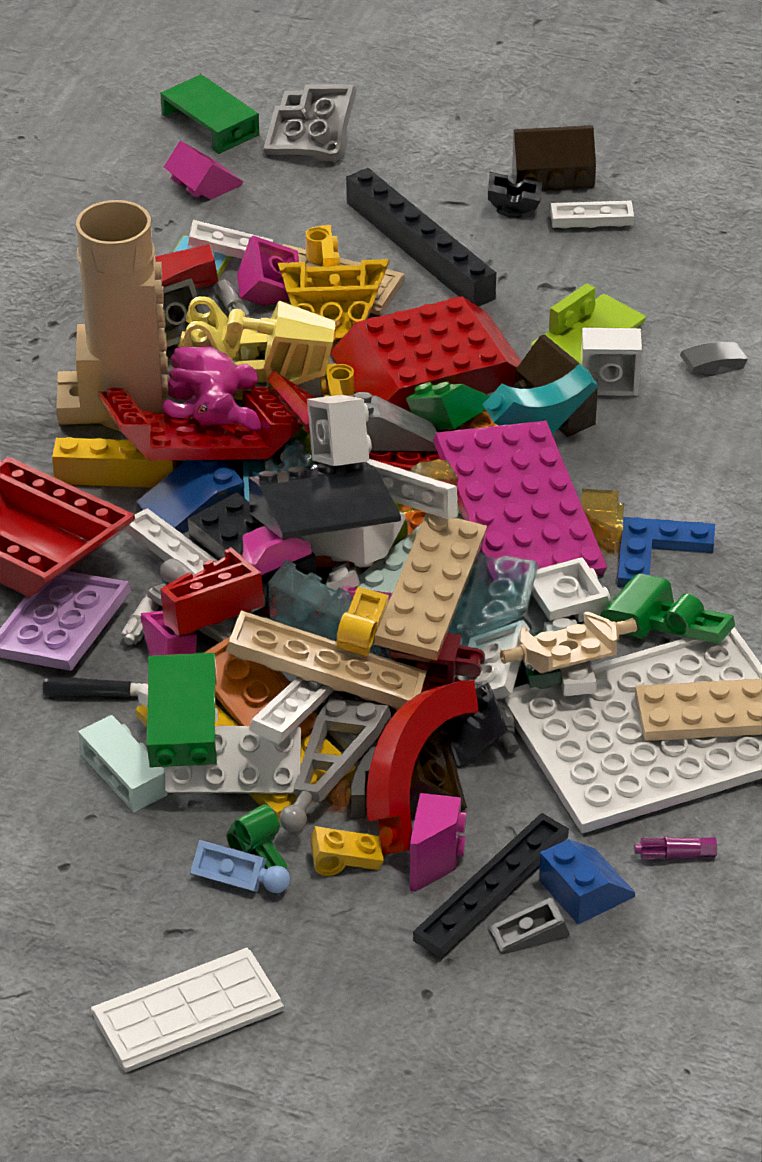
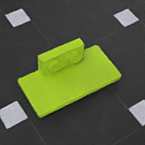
M586 283L550 308L549 331L545 335L581 364L582 328L636 329L646 322V316L606 294H602L595 299L596 288ZM537 339L531 343V347L534 345Z

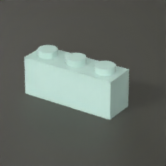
M113 715L78 731L80 755L133 812L168 795L165 791V767L150 768L147 747L143 743L139 744L132 737L129 728L125 724L121 725Z

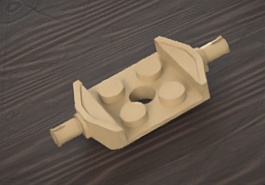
M585 612L584 624H573L566 629L554 632L545 631L537 636H532L527 631V628L523 627L521 628V644L515 648L501 650L500 659L503 664L522 660L524 663H529L540 673L550 672L559 668L617 655L619 635L636 632L637 625L633 618L616 623L596 614Z

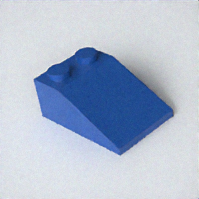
M186 460L137 501V507L141 511L148 508L183 534L189 531L188 518L236 492L245 498L244 481L226 460Z

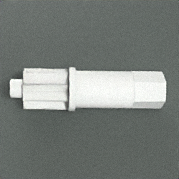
M147 594L140 602L134 614L130 616L129 621L121 632L125 635L123 639L128 645L132 643L136 645L144 635L141 613L156 612L159 609V604L148 598Z

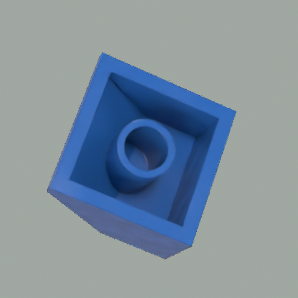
M567 839L540 852L539 881L577 924L635 897V891L595 848Z

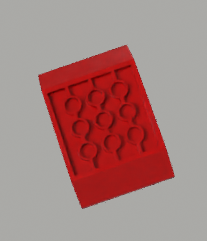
M110 387L107 388V391H98L99 400L119 430L148 460L269 459L300 429L299 422L275 394L266 387H253L252 391H243L242 408L247 407L256 412L262 425L261 431H251L239 424L200 426L195 418H175L165 413L153 414V412L148 410H140L130 394L123 388Z

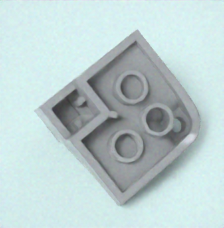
M305 84L304 91H284L281 105L275 106L263 148L266 155H307L322 162H332L340 159L345 154L348 144L347 126L357 92L354 84Z

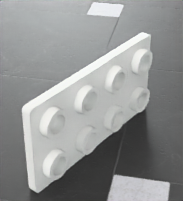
M215 726L217 764L165 767V791L167 793L295 794L294 786L297 776L300 775L301 728L297 726L280 744L260 739L257 734L248 731L250 726Z

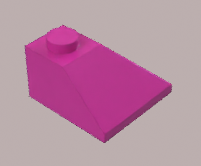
M254 235L251 236L237 274L240 298L262 306L275 304L279 301H290L278 263L299 262L298 251Z

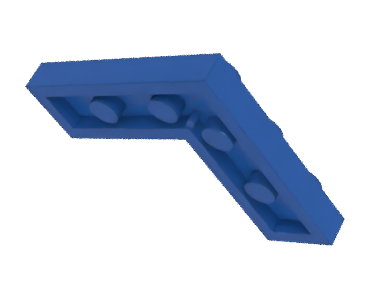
M623 517L617 587H625L636 574L650 575L652 548L713 553L715 524Z

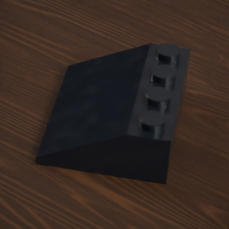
M367 462L338 466L320 463L317 465L318 468L307 469L306 467L297 466L289 468L288 472L262 471L259 473V476L248 477L250 514L282 539L401 521V514L377 469Z

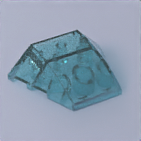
M479 552L448 633L462 635V639L472 638L504 627L522 617L528 610L538 568L537 561L508 556L495 559L487 557L484 552Z

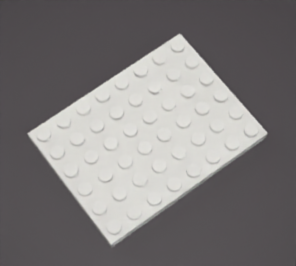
M735 627L720 644L687 637L591 665L597 681V693L564 696L561 684H555L547 689L530 688L529 684L513 688L512 694L506 698L499 699V701L509 707L515 718L517 731L581 833L762 778V734L644 741L635 698V687L638 685L762 678V664Z

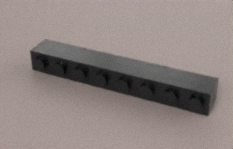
M370 168L362 169L346 176L347 204L458 297L462 296L478 307L496 300V271Z

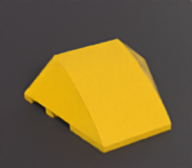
M389 259L361 260V265L307 267L306 262L278 263L291 305L335 321L333 340H341L356 322L367 320L390 261Z

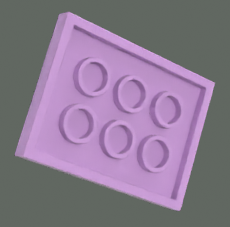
M70 571L65 572L61 577L55 579L32 597L25 596L0 628V658L72 671L130 594L129 582Z

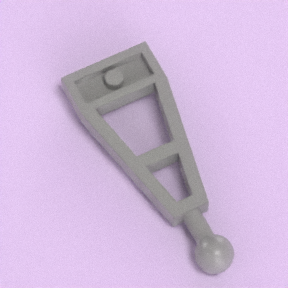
M328 698L316 718L300 767V775L297 776L294 792L297 800L294 805L285 807L280 814V824L286 831L298 832L304 828L307 822L305 811L311 801L321 802L379 737L391 716L389 705ZM327 730L359 734L341 756L320 753ZM315 769L327 771L316 784H310Z

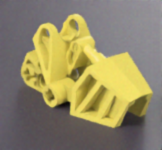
M199 296L190 302L186 316V322L190 324L185 332L182 331L178 348L213 347L227 354L232 362L233 359L237 362L234 364H248L253 367L258 375V382H268L270 390H272L273 386L267 378L273 370L296 385L325 376L333 345L335 321L281 301L278 302L271 319L262 317L261 320L247 318L240 309H233L230 311L229 317H227L214 300L209 297ZM205 304L211 310L208 313L201 314L196 311L195 306ZM260 350H266L265 360H255L256 356H259ZM252 388L247 390L237 389L233 398L242 400L243 391H252Z

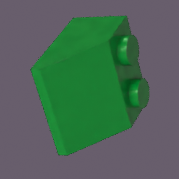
M429 382L416 387V393L407 397L406 400L413 414L433 423L436 430L455 429L484 411L485 408L482 404L490 396L463 384L442 382L432 385Z

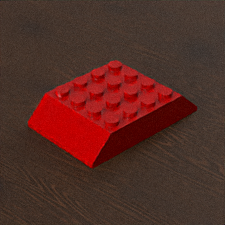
M462 296L356 322L330 353L331 358L336 364H346L352 367L354 371V394L358 392L370 393L372 396H378L409 412L411 410L406 398L416 393L415 388L424 383L430 382L432 385L442 382L463 384L487 394L495 392L501 384L514 387L516 368L521 363L520 358L488 312Z
M5 458L0 462V583L28 597H32L119 535L136 520L135 514L13 458Z

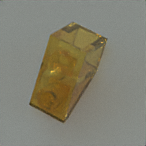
M582 488L581 505L598 546L608 553L615 554V542L622 541L623 523H617V521H623L624 503H618L619 491Z

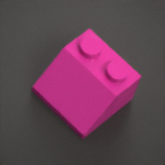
M181 140L163 167L171 173V180L181 186L186 184L187 188L185 190L197 198L203 195L209 199H214L240 187L244 182L217 161Z
M420 793L410 841L411 891H418L456 870L458 856H464L466 836H462L460 833H465L467 812H461L460 797Z

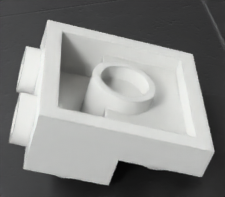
M583 557L525 573V583L549 621L574 615L579 623L584 621L585 612L600 616L601 612L611 602L609 591L606 587L601 586L595 570L589 568Z

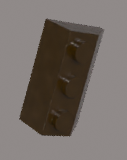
M593 125L513 129L512 176L514 184L521 183L523 179L541 182L542 191L595 188L596 154Z
M543 334L539 336L516 368L514 388L532 389L548 385L567 375L580 363L548 336ZM589 371L591 376L598 384V378ZM598 388L558 428L567 437L596 424Z
M388 722L385 724V726H384L383 730L381 731L379 737L376 739L377 743H378V740H379L381 734L383 733V731H384L386 725L388 724ZM434 730L423 744L414 765L410 785V815L413 817L416 816L420 793L460 797L461 812L467 808L448 737L437 730Z

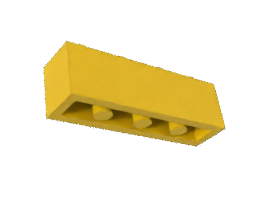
M56 438L52 455L54 478L69 485L153 488L177 468V460H148L129 439Z

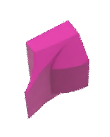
M267 526L242 536V557L260 571L261 575L312 554L310 542L299 537L282 539Z

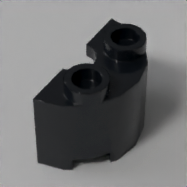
M490 172L488 201H491L492 205L497 208L496 212L506 217L520 218L523 213L537 209L541 202V182L523 179L521 183L514 184L509 181L508 175Z

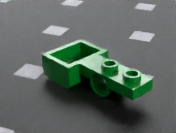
M636 574L600 614L601 617L616 623L633 618L637 625V631L626 633L625 635L644 638L652 629L720 644L735 627L733 615L705 610L702 602L694 595L683 594L674 603L671 583L665 578L645 574Z

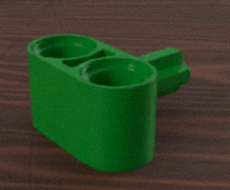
M263 804L234 820L226 835L231 849L249 854L255 853L256 856L266 858L265 869L271 866H282L287 869L286 862L272 843L280 829V823L269 805Z

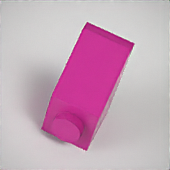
M163 611L141 613V623L150 656L195 654L197 635L194 632L178 636L164 623Z

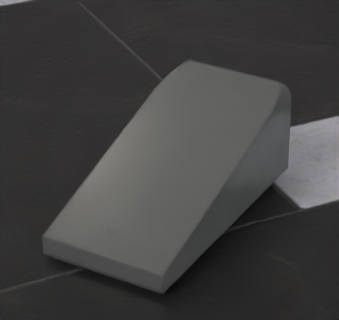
M553 897L489 926L502 954L556 941L570 935Z

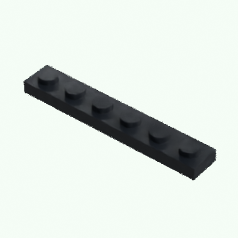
M543 813L538 815L413 931V941L441 958L540 865V852L568 838L569 828Z

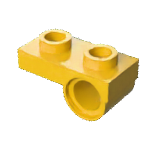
M322 225L308 229L305 233L306 259L311 263L322 264V266H340L337 236H332L331 225Z
M336 363L327 365L325 376L320 377L321 394H326L323 397L335 395L354 396V371L352 367Z
M357 587L348 613L345 612L339 623L336 641L337 648L364 656L369 655L375 634L388 605L389 595Z
M317 826L314 827L310 835L314 867L320 875L332 876L338 874L344 869L345 865L379 870L384 861L379 836Z

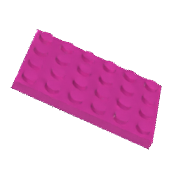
M547 421L438 432L435 434L433 442L449 483L457 486V503L463 519L487 526L486 536L478 557L491 589L526 585V572L583 557L589 568L595 570L597 575H604L607 569L606 562Z

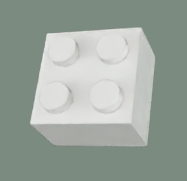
M582 328L581 365L598 378L599 387L597 395L639 396L642 356L641 329Z
M346 395L307 399L312 460L332 466L369 461L372 445L366 429L369 411L364 403V399Z

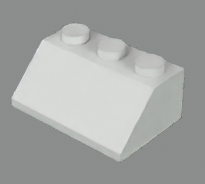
M399 512L401 514V521L299 536V538L310 542L311 551L315 556L325 555L331 557L333 561H351L355 563V566L368 567L372 566L374 561L387 556L405 521V513Z

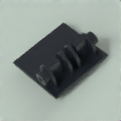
M488 682L485 685L483 683L475 684L478 713L450 718L435 729L439 732L443 731L444 735L448 737L457 768L463 766L509 730Z

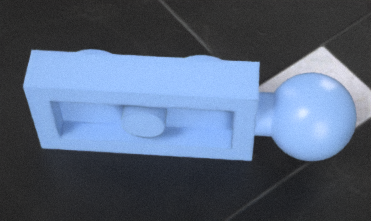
M199 840L190 871L192 874L258 892L260 882L272 893H281L290 884V875L284 867L271 866L268 869H264L266 858Z

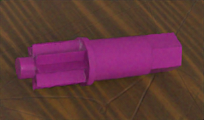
M669 836L641 838L640 844H634V854H641L642 859L665 860L670 858L716 857L717 840L716 837L669 838Z

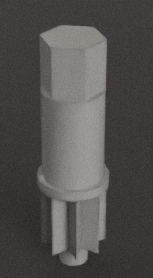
M226 279L217 282L215 290L225 305L228 315L233 309H240L245 313V317L250 318L244 302L239 298L232 284Z

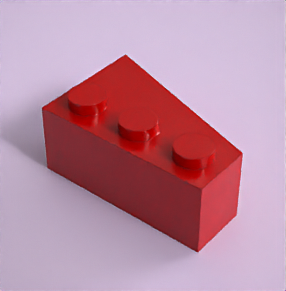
M230 547L224 551L225 557L215 563L213 560H208L203 563L204 569L195 575L188 572L160 589L164 623L178 636L186 635L211 624H220L225 619L239 615L241 611L250 613L254 609L263 607L264 598L261 572Z

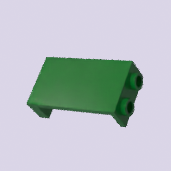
M202 74L160 92L161 114L167 116L180 110L211 132L212 150L217 154H221L260 135L259 113Z
M215 653L148 656L147 751L150 768L217 764L215 743V685H217Z

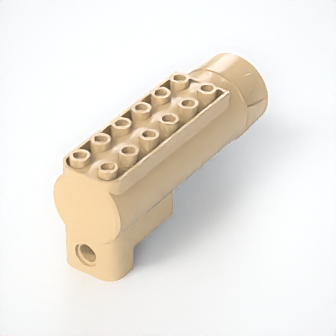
M109 200L87 207L79 214L76 220L77 259L81 275L85 324H77V371L58 372L56 404L58 425L101 423L108 428L119 430L98 398V391H107V388L110 387L123 388L130 394L140 410H148L153 412V414H164L163 404L165 400H169V398L164 397H170L168 395V375H163L168 374V357H166L167 340L165 333V310H163L162 262H156L155 248L152 242L151 217L147 210L138 204L122 200Z

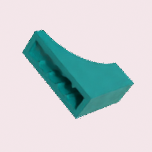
M579 364L561 379L542 387L517 389L501 384L482 405L492 421L499 426L547 421L553 434L599 386L587 368Z

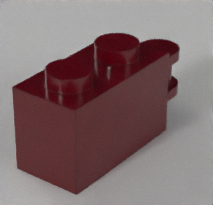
M447 633L437 661L393 649L390 651V659L427 671L425 681L451 684L455 682L456 675L467 677L479 676L482 671L481 664L485 660V653L479 648L462 646V635Z

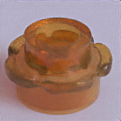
M341 779L326 795L327 802H332L335 809H338L339 806H349L352 791L350 780Z

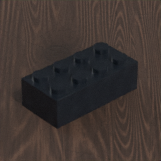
M237 492L188 518L189 540L216 560L225 557L224 551L230 547L242 556V536L265 526L250 514L249 501ZM313 552L261 575L263 594L265 595L264 608L266 610L316 583V560Z

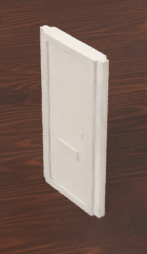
M248 948L91 1007L94 1020L125 1073L284 1011L281 998Z

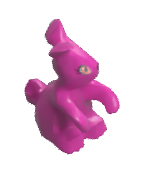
M180 347L174 350V354L171 356V366L174 369L169 371L168 395L175 399L188 401L175 403L171 400H165L163 404L165 414L182 419L195 418L200 426L239 424L251 431H261L262 425L256 412L247 407H238L233 399L237 389L247 390L255 387L257 384L258 375L253 367L248 364L236 365L227 354L213 347Z

